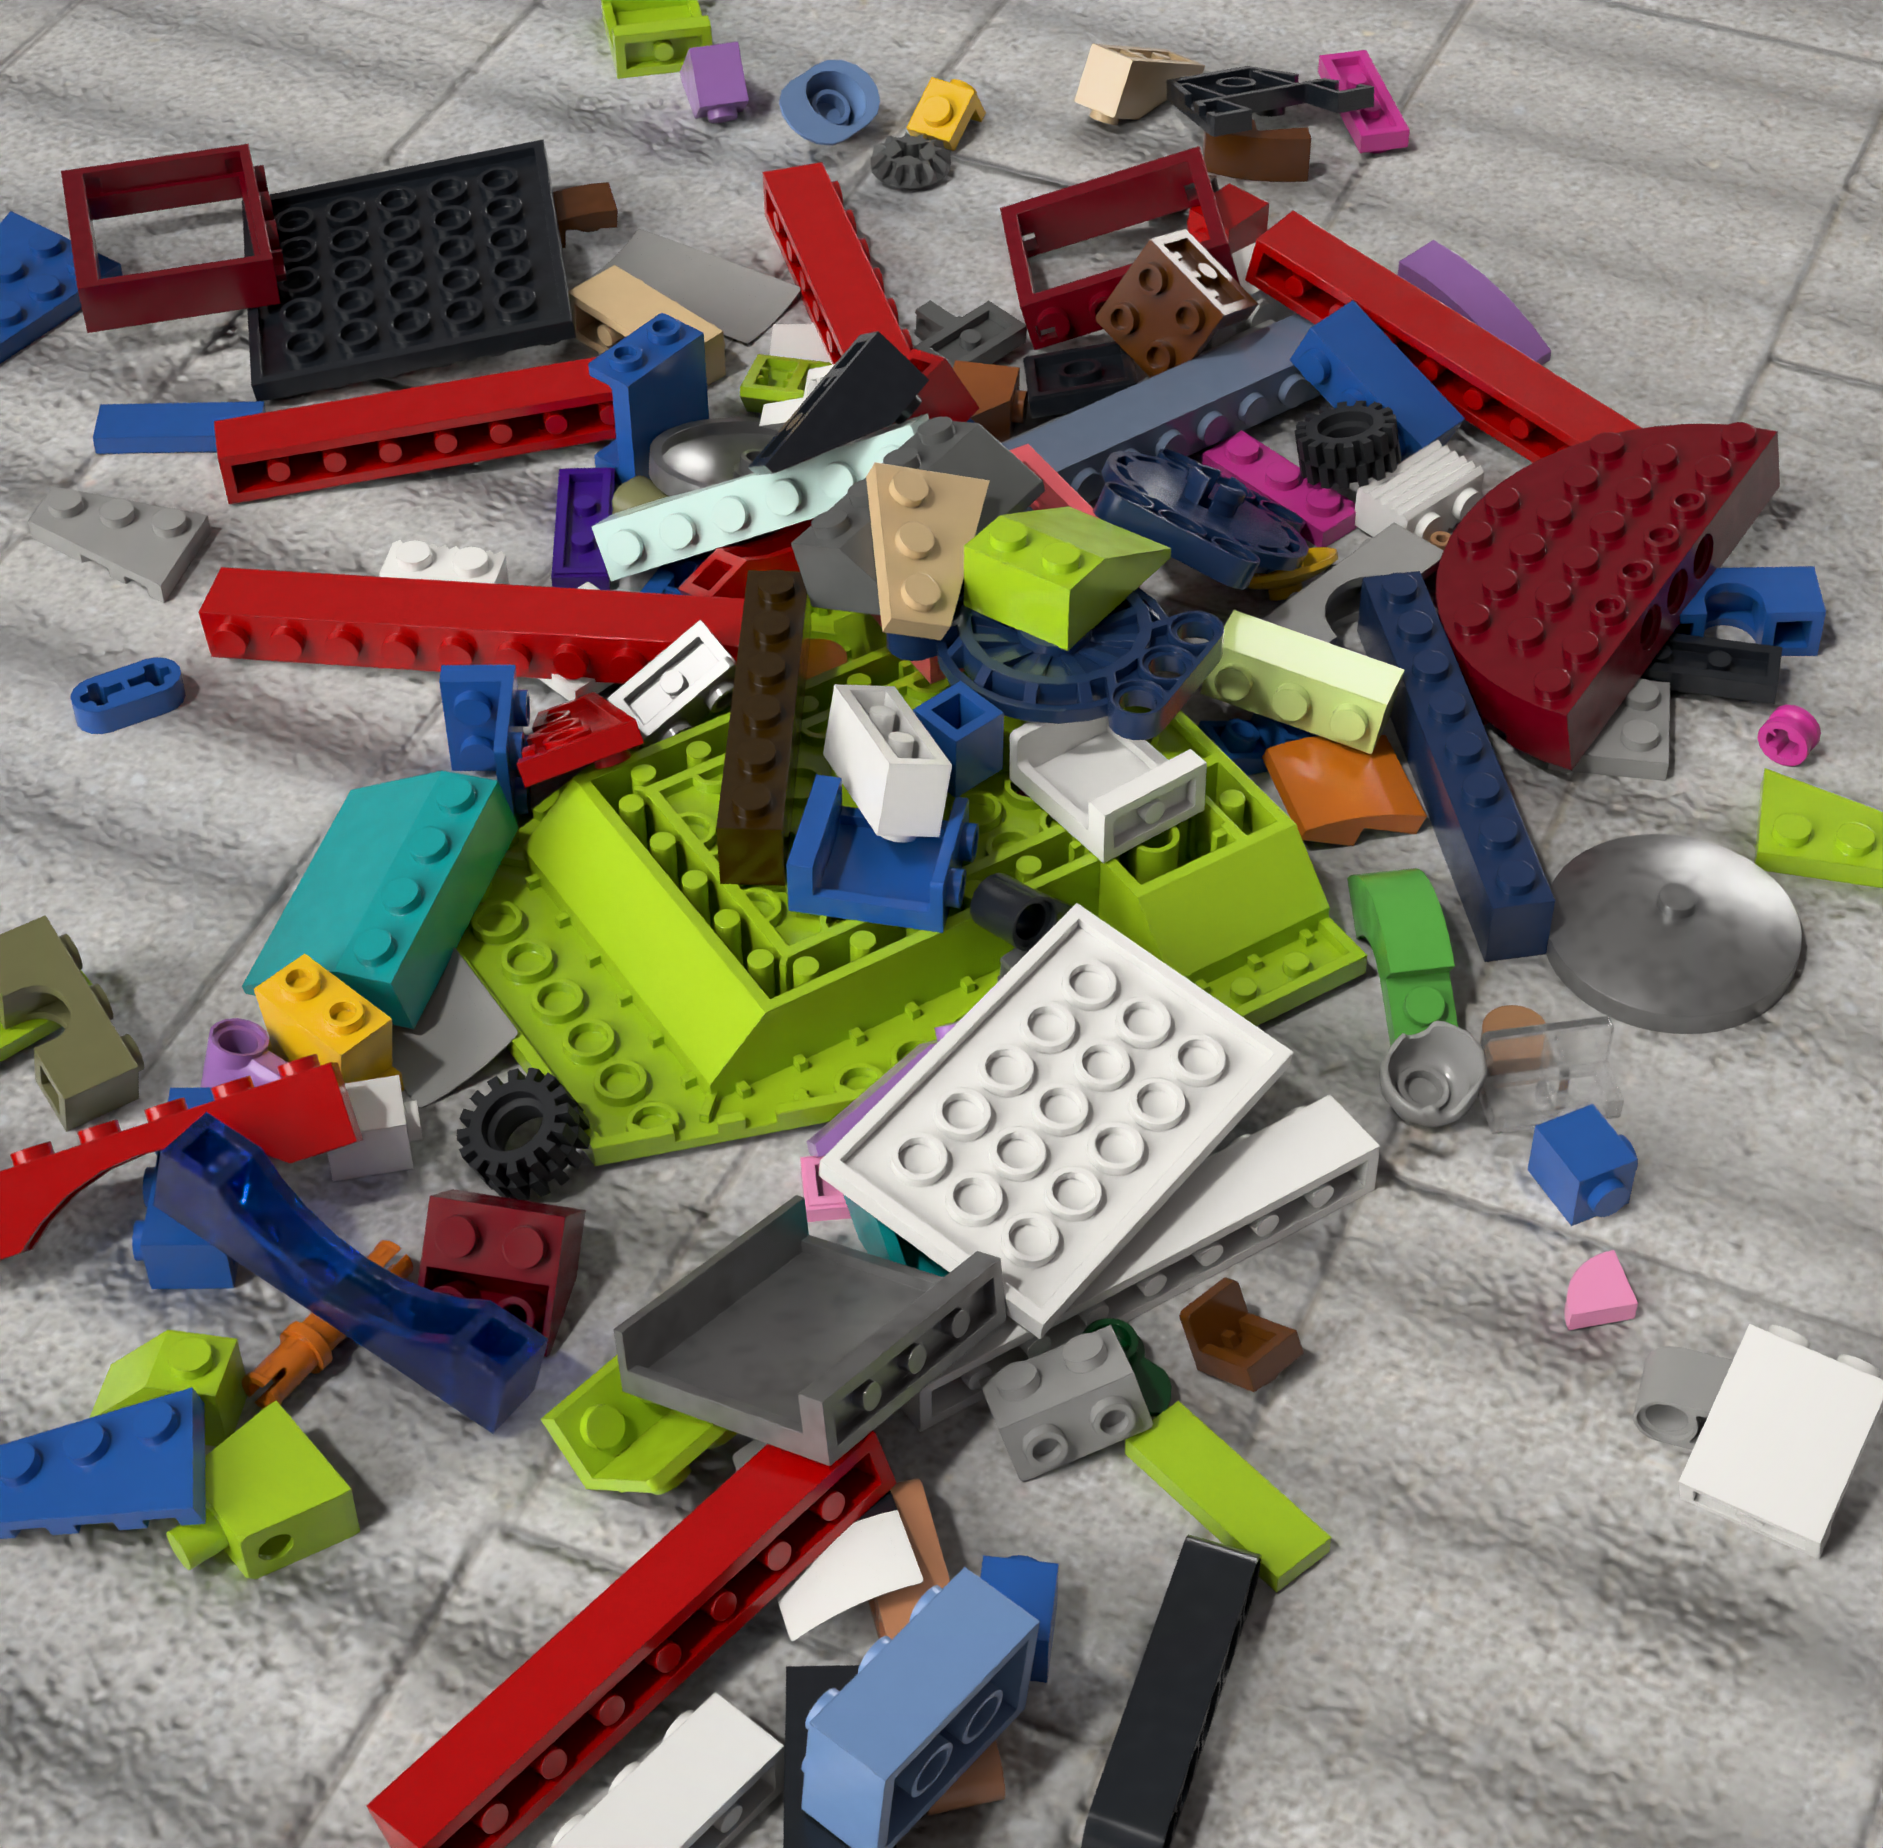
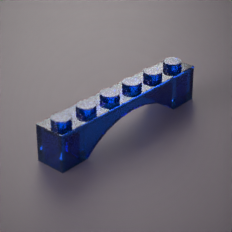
M208 1112L204 1113L161 1151L153 1206L490 1433L494 1434L535 1390L548 1342L547 1337L491 1300L464 1299L434 1292L400 1278L369 1260L337 1236L307 1208L281 1177L262 1148Z

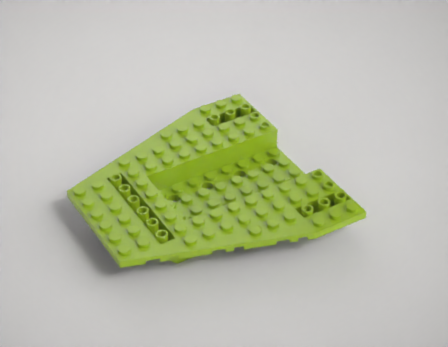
M811 606L812 628L810 639H828L838 643L845 649L848 662L806 680L788 858L816 774L838 777L823 755L834 684L895 686L912 711L917 706L951 687L947 678L930 684L910 661L892 655L887 649L886 633L882 632V627L871 614ZM963 671V672H962V673H964L967 677H969L968 674L966 673V671ZM731 705L720 712L709 713L693 728L648 747L638 745L630 748L631 757L622 763L603 769H596L594 763H591L534 807L533 819L517 830L456 948L518 1030L517 1036L506 1047L527 1074L529 1068L539 1069L545 1076L547 1073H550L557 1078L584 1110L583 1113L588 1118L590 1129L584 1131L591 1139L589 1149H583V1151L594 1166L830 1122L915 1047L922 1043L937 1040L935 1027L960 1021L998 983L1001 968L1000 958L1016 947L977 925L970 914V903L975 890L985 878L995 873H1006L1033 889L1069 904L1075 905L1078 903L1255 1026L1366 973L1368 956L1329 917V904L1296 823L1181 710L1159 735L1146 741L1168 760L1191 749L1207 762L1204 811L1105 863H1102L1030 797L1021 796L1016 793L1021 789L1010 780V734L1028 721L1004 716L1003 769L959 796L969 798V823L979 824V840L974 862L963 861L961 868L966 869V887L961 908L950 907L943 933L789 911L787 872L785 886L720 884L716 826ZM1129 706L1123 709L1132 713L1152 711L1150 708L1141 706ZM842 784V805L858 808ZM948 792L942 819L946 821L949 820L955 797Z

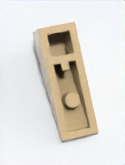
M1092 44L1074 102L1091 108L1089 116L1103 123L1118 125L1119 119L1139 120L1167 100V80L1203 74L1205 65L1167 49Z

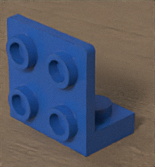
M441 665L439 684L452 771H496L497 780L515 821L519 825L520 814H529L531 809V786L525 788L517 767L518 759L523 758L521 754L523 747L529 746L527 742L528 735H524L523 727H529L530 723L529 691L518 690L515 665Z

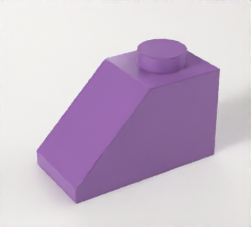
M738 41L689 48L680 70V76L694 118L708 117L709 123H723L737 119V112H743L749 101Z

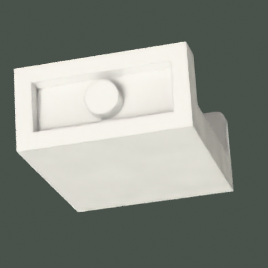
M1108 716L1091 721L1062 724L1028 721L1010 734V780L1102 863L1204 811L1207 762L1191 749L1168 760L1146 740H1130L1115 734L1109 727Z
M1749 1324L1679 1479L1680 1499L1816 1559H1820L1831 1534L1833 1518L1878 1415L1883 1413V1380L1879 1378L1881 1373L1870 1363L1851 1355L1840 1354L1837 1360L1815 1352L1809 1349L1811 1343L1805 1337L1785 1327L1770 1325L1768 1330L1765 1331Z

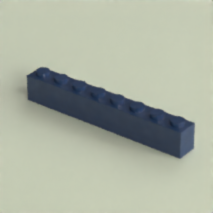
M1420 571L1363 577L1357 632L1367 657L1404 669L1390 718L1484 962L1544 955L1547 952L1555 899Z

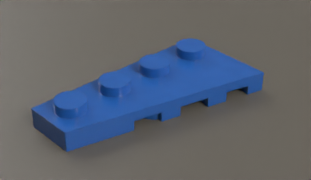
M193 1387L0 1445V1539L16 1538L22 1529L46 1528L52 1535L77 1534L80 1532L81 1525L114 1523L119 1530L148 1528L150 1520L176 1518L181 1526L206 1524L205 1403Z

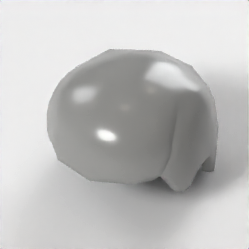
M1434 1021L1428 1028L1413 1035L1402 1033L1391 1045L1388 1054L1384 1056L1379 1070L1381 1094L1400 1118L1430 1127L1444 1126L1465 1116L1481 1092L1487 1077L1485 1051L1470 1032L1445 1021Z

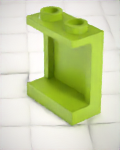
M601 0L602 19L617 79L680 72L689 48L712 45L710 20L708 16H702L698 0Z

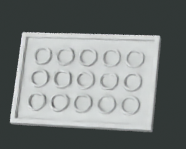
M1076 903L820 1160L818 1176L948 1272L954 1270L976 1251L1001 1258L1006 1315L1041 1339L1289 1068L1293 1051Z

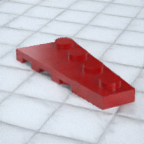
M592 692L538 712L532 726L533 733L529 734L527 738L529 746L523 747L521 752L523 758L518 759L517 767L526 788L590 763H594L596 769L617 765L631 757L630 748L641 745L644 741L636 719L600 695Z

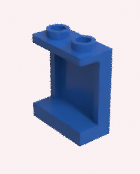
M665 313L658 314L588 364L589 375L609 385L612 389L616 439L594 454L595 468H615L616 483L619 485L639 475L650 479V446L652 441L662 432L685 423L709 419L704 333Z
M816 774L786 864L789 911L943 933L950 907L961 908L966 887V869H961L963 861L973 863L978 847L979 824L969 823V798L955 797L949 820H942L939 837L916 836V839L911 842H893L877 836L859 808L842 805V778Z

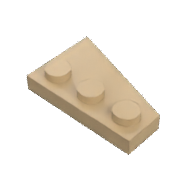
M875 462L866 476L882 632L942 640L951 627L964 579V545L975 537L990 480Z

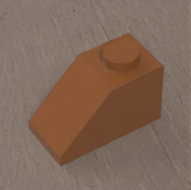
M955 360L953 370L980 408L970 419L983 426L999 442L1012 438L1015 424L1025 423L1028 409V391L1020 390V368Z

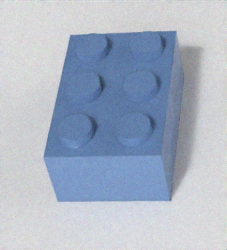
M966 1567L944 1588L935 1585L927 1590L915 1605L909 1623L893 1639L888 1636L878 1639L862 1659L858 1674L841 1691L836 1688L826 1691L809 1712L805 1722V1727L808 1729L806 1756L801 1770L804 1772L801 1809L851 1848H893L1025 1709L1040 1621Z

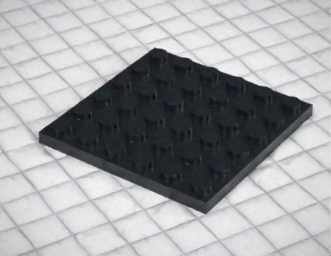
M544 139L270 194L287 281L277 282L280 304L247 309L251 386L256 401L283 400L297 394L326 388L338 389L351 383L380 377L392 378L405 372L430 367H446L459 361L484 356H500L508 351L538 345L549 346L562 340L576 338ZM242 200L244 257L254 256Z

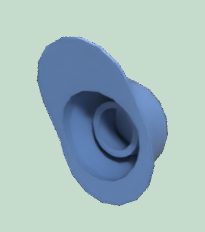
M826 60L814 65L808 71L790 81L782 89L779 100L782 116L790 128L802 138L819 145H835L844 142L865 128L877 115L880 104L878 88L870 75L856 64L844 60Z

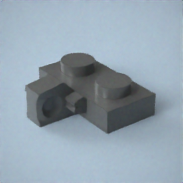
M931 300L915 310L916 329L914 334L922 342L914 346V348L945 357L952 368L955 360L992 364L1026 343V324L990 301H987L963 317L952 315Z

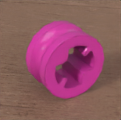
M1783 705L1778 707L1762 725L1757 738L1760 748L1772 761L1783 766H1796L1801 764L1808 757L1810 751L1819 743L1821 730L1814 716L1807 710L1796 705Z

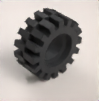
M1347 401L1337 403V408L1330 409L1327 405L1318 408L1319 415L1310 412L1304 416L1305 421H1299L1296 425L1294 432L1301 476L1303 479L1307 478L1308 483L1312 485L1320 482L1321 488L1330 489L1336 483L1339 484V489H1349L1350 483L1358 482L1359 487L1369 485V478L1377 481L1386 478L1385 472L1393 473L1397 469V464L1401 463L1396 415L1393 414L1391 408H1382L1381 403L1374 402L1367 407L1366 401H1356L1354 406H1347Z
M517 1068L507 1071L508 1082L505 1084L498 1076L487 1081L492 1089L488 1095L484 1096L478 1090L472 1095L470 1100L477 1108L475 1111L463 1109L459 1119L467 1128L457 1129V1141L463 1146L459 1149L462 1158L491 1190L494 1189L502 1197L509 1198L512 1193L519 1200H529L531 1188L539 1197H543L551 1193L548 1185L549 1181L555 1179L560 1186H563L570 1179L563 1171L568 1165L579 1169L584 1159L576 1149H589L591 1138L584 1130L590 1129L588 1118L583 1113L582 1107L556 1077L550 1073H547L545 1076L536 1068H529L525 1077ZM543 1117L539 1130L529 1142L517 1149L505 1151L507 1141L520 1125L531 1119Z

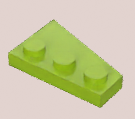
M1764 768L1760 788L1754 863L1768 872L1883 888V812Z

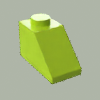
M169 1329L110 1365L89 1418L193 1387L205 1403V1445L217 1447L235 1432L248 1396L242 1387V1379L246 1373L237 1338Z

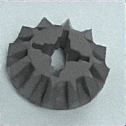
M906 132L904 137L887 136L885 143L874 145L873 155L870 157V166L874 176L888 185L904 189H917L935 184L949 173L951 154L950 151L944 148L943 141L929 140L925 133L916 137L910 136Z

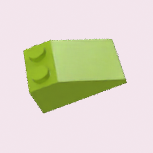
M1069 506L1000 515L964 545V606L1069 651L1085 634L1100 623L1128 595L1135 591L1171 558V548Z

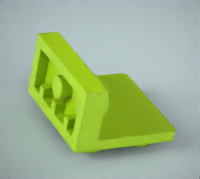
M617 1355L540 1419L586 1489L619 1491L620 1493L642 1492L655 1495L666 1493L677 1487L690 1475L691 1468L689 1464L706 1449H713L723 1445L738 1434L737 1432L623 1392Z

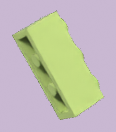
M1233 610L1224 625L1222 658L1204 680L1200 694L1372 754L1389 721L1404 669Z

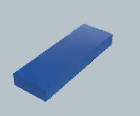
M264 401L100 404L93 434L96 454L217 452L214 421L265 413Z

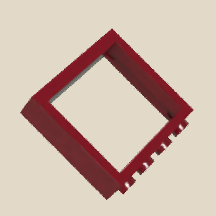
M249 144L61 171L77 289L87 333L280 304L277 282L287 281L283 255L280 249L264 165L253 166ZM243 198L254 256L101 279L93 220Z
M1200 146L1000 208L1019 305L1034 351L1103 330L1096 321V315L1133 264L1131 263L1036 293L1029 258L1201 205L1210 239L1199 243L1240 284ZM1195 184V188L1185 191V185ZM1035 234V238L1028 240L1024 238L1025 235ZM1055 328V331L1042 335V330Z

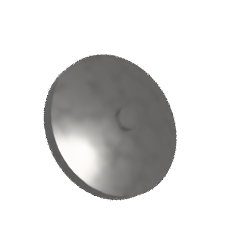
M753 417L705 419L670 428L658 435L650 446V479L666 495L674 496L752 474L754 472L748 468L749 465L778 431L760 427L761 418Z
M1641 834L1621 837L1598 844L1573 858L1562 868L1550 886L1555 899V906L1546 952L1549 963L1565 986L1578 998L1602 1014L1617 1021L1650 1031L1671 1034L1718 1032L1737 1027L1761 1016L1782 998L1794 978L1801 951L1802 932L1799 917L1792 901L1784 889L1765 870L1751 860L1723 846L1696 838L1668 834Z

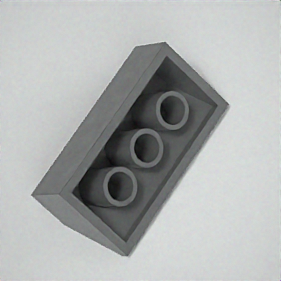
M936 417L922 423L917 429L918 432L900 448L888 453L883 458L882 463L990 480L975 536L998 516L1023 512L1045 492L1043 480L979 423L952 421L949 417ZM864 478L851 485L847 491L848 493L828 511L816 516L812 520V525L791 543L812 607L880 615L867 481Z

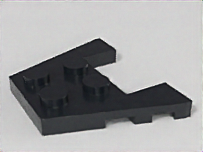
M1242 66L1167 80V100L1209 135L1216 137L1252 130V113L1267 117L1281 116L1285 114V107L1310 104L1337 114L1374 107V87L1358 84L1356 88L1340 91L1339 80L1321 78L1299 82V74Z

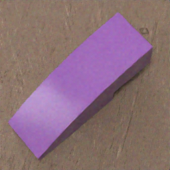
M1432 240L1399 261L1398 276L1539 364L1543 365L1550 360V348L1529 320L1495 284L1461 256Z

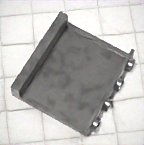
M795 1195L613 1329L622 1390L631 1395L831 1466L1006 1320L1001 1258L976 1251L945 1277L931 1274L809 1235L805 1197Z

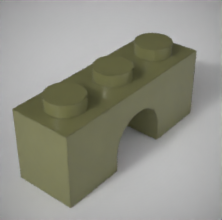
M44 915L0 934V1022L5 1030L31 1019L51 1020L65 1028L64 1032L58 1037L34 1048L35 1080L67 1132L139 1099V1072L144 1070V1061L133 1038L129 1034L120 1037L110 1021L113 1019V1011L101 986L97 983L89 986L80 972L83 969L82 960L71 937L68 934L58 936L47 916Z

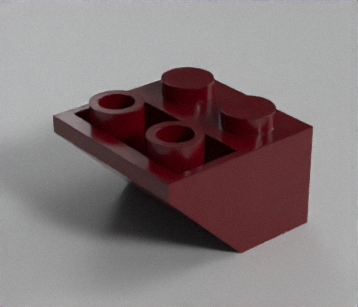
M455 1189L431 1195L429 1197L411 1335L545 1357L549 1356L577 1278L586 1210Z

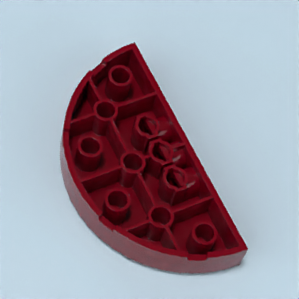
M1735 422L1731 424L1663 425L1619 433L1604 432L1595 435L1591 440L1567 447L1526 466L1487 492L1463 517L1451 534L1442 553L1436 578L1438 617L1483 725L1491 723L1506 733L1507 743L1518 750L1544 762L1572 771L1680 624L1681 612L1717 568H1721L1780 487L1778 431L1756 428L1744 422Z

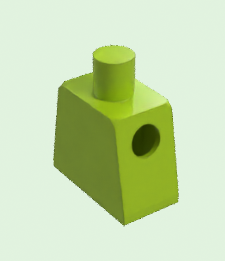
M276 1400L267 1405L205 1456L206 1524L184 1526L179 1524L166 1534L175 1555L189 1571L224 1550L246 1578L259 1579L353 1537L360 1532L352 1489Z

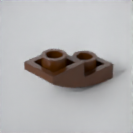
M1252 119V130L1216 137L1204 131L1203 158L1207 172L1216 175L1265 182H1308L1312 138L1308 127L1258 130L1255 120Z
M609 182L580 185L553 192L562 248H566V230L594 232L602 228H617L618 209Z

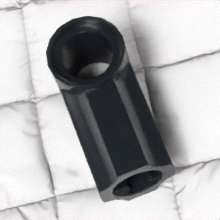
M995 873L985 878L975 890L970 903V914L973 921L983 929L1019 950L1028 952L1074 905L1033 889L1006 873Z

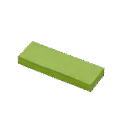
M1177 1401L1152 1419L1153 1425L1150 1429L1126 1439L1125 1455L1219 1541L1228 1546L1262 1555L1259 1577L1276 1593L1330 1552L1332 1537L1180 1401Z

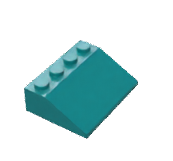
M441 770L352 789L242 985L245 993L256 996L254 992L255 987L305 953L392 1018V1025L414 1029L450 961L454 947L457 948L519 829L499 781Z

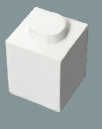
M399 1075L345 1083L363 1140L327 1152L333 1182L414 1169L410 1142L423 1140L417 1100L403 1101Z

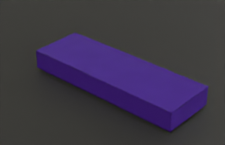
M615 468L559 469L551 572L552 587L578 588L586 582H590L600 590H610L611 580L592 526L612 515V499L616 492Z

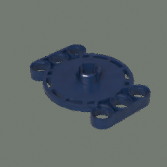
M1160 449L1157 457L1138 452H1114L1109 455L1101 471L1106 483L1093 509V513L1098 518L1170 547L1172 558L1227 586L1244 590L1248 588L1255 573L1270 574L1278 570L1293 571L1301 568L1309 550L1304 538L1300 535L1306 524L1302 517L1245 487L1236 478H1228L1221 474L1222 471L1203 465L1181 453L1169 449Z
M963 579L951 627L942 640L886 633L887 649L891 654L903 660L922 661L937 656L939 668L951 686L962 681L1004 712V716L1029 722L1054 724L1091 721L1108 716L1109 727L1115 734L1130 740H1147L1156 737L1167 727L1220 662L1223 655L1224 626L1216 616L1201 611H1187L1168 617L1157 601L1138 587L1100 623L1085 634L1069 651L1059 648V646L1022 630H1017L964 606ZM1201 638L1209 642L1194 644L1184 642L1182 639ZM964 668L969 677H967L959 669ZM1168 671L1178 673L1181 676L1163 678L1155 676L1153 673ZM1129 706H1141L1150 708L1152 711L1132 713L1123 709Z

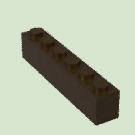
M748 570L716 826L720 884L785 886L812 628L811 603L799 571Z

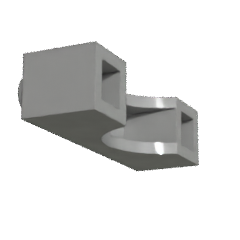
M1393 523L1375 537L1366 539L1356 551L1341 562L1328 567L1319 578L1300 592L1292 593L1282 605L1262 620L1336 645L1337 636L1334 631L1344 625L1358 621L1363 577L1420 571L1432 602L1435 604L1437 602V571L1444 550L1400 525Z

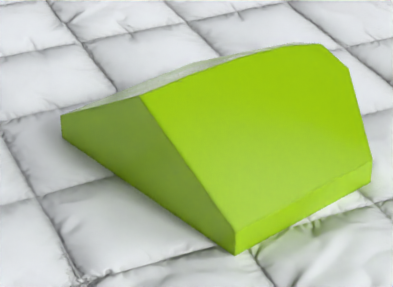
M758 354L740 386L742 403L747 412L762 413L764 404L803 398L808 370L832 364L830 362Z

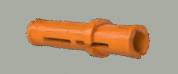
M388 1240L380 1241L357 1268L303 1322H292L280 1334L281 1344L242 1379V1387L248 1397L252 1396L260 1387L263 1388L272 1379L273 1384L254 1402L257 1406L264 1409L276 1400L281 1405L282 1401L310 1373H320L332 1361V1350L403 1279L412 1273L413 1263L407 1254L395 1265L392 1264L386 1270L384 1269V1266L402 1249L400 1246Z

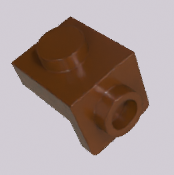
M1227 1277L1221 1279L1183 1308L1179 1315L1197 1370L1252 1392H1256L1262 1386L1274 1381L1282 1370L1304 1354L1297 1330L1249 1313L1239 1283Z

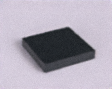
M1115 341L1023 358L1032 419L1074 412L1138 384L1133 358Z

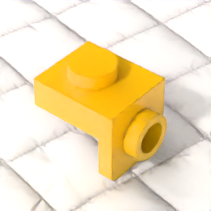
M931 77L906 129L910 136L918 137L925 133L929 140H941L945 149L955 151L970 119L982 122L986 112L977 96V91L968 83L958 79H951L950 82Z

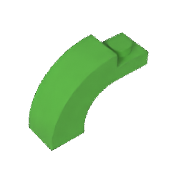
M1418 868L1350 875L1347 881L1356 939L1367 938L1375 956L1390 1047L1402 1033L1407 1035L1419 1033L1428 1028L1434 1021H1445L1458 1027L1450 979V971L1455 967L1452 947L1441 905L1428 877Z

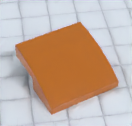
M1381 735L1372 754L1321 736H1313L1267 748L1262 756L1289 817L1298 827L1302 840L1354 846L1364 828L1417 834L1427 817L1386 735Z

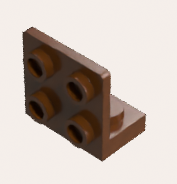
M1186 229L1151 238L1097 313L1096 321L1151 378L1198 357L1218 329L1247 320L1258 306V303Z

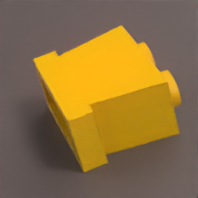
M304 953L254 988L270 1038L267 1050L286 1062L313 1054L318 1055L320 1065L338 1062L344 1083L399 1075L401 1089L404 1091L402 1074L393 1067L392 1018Z

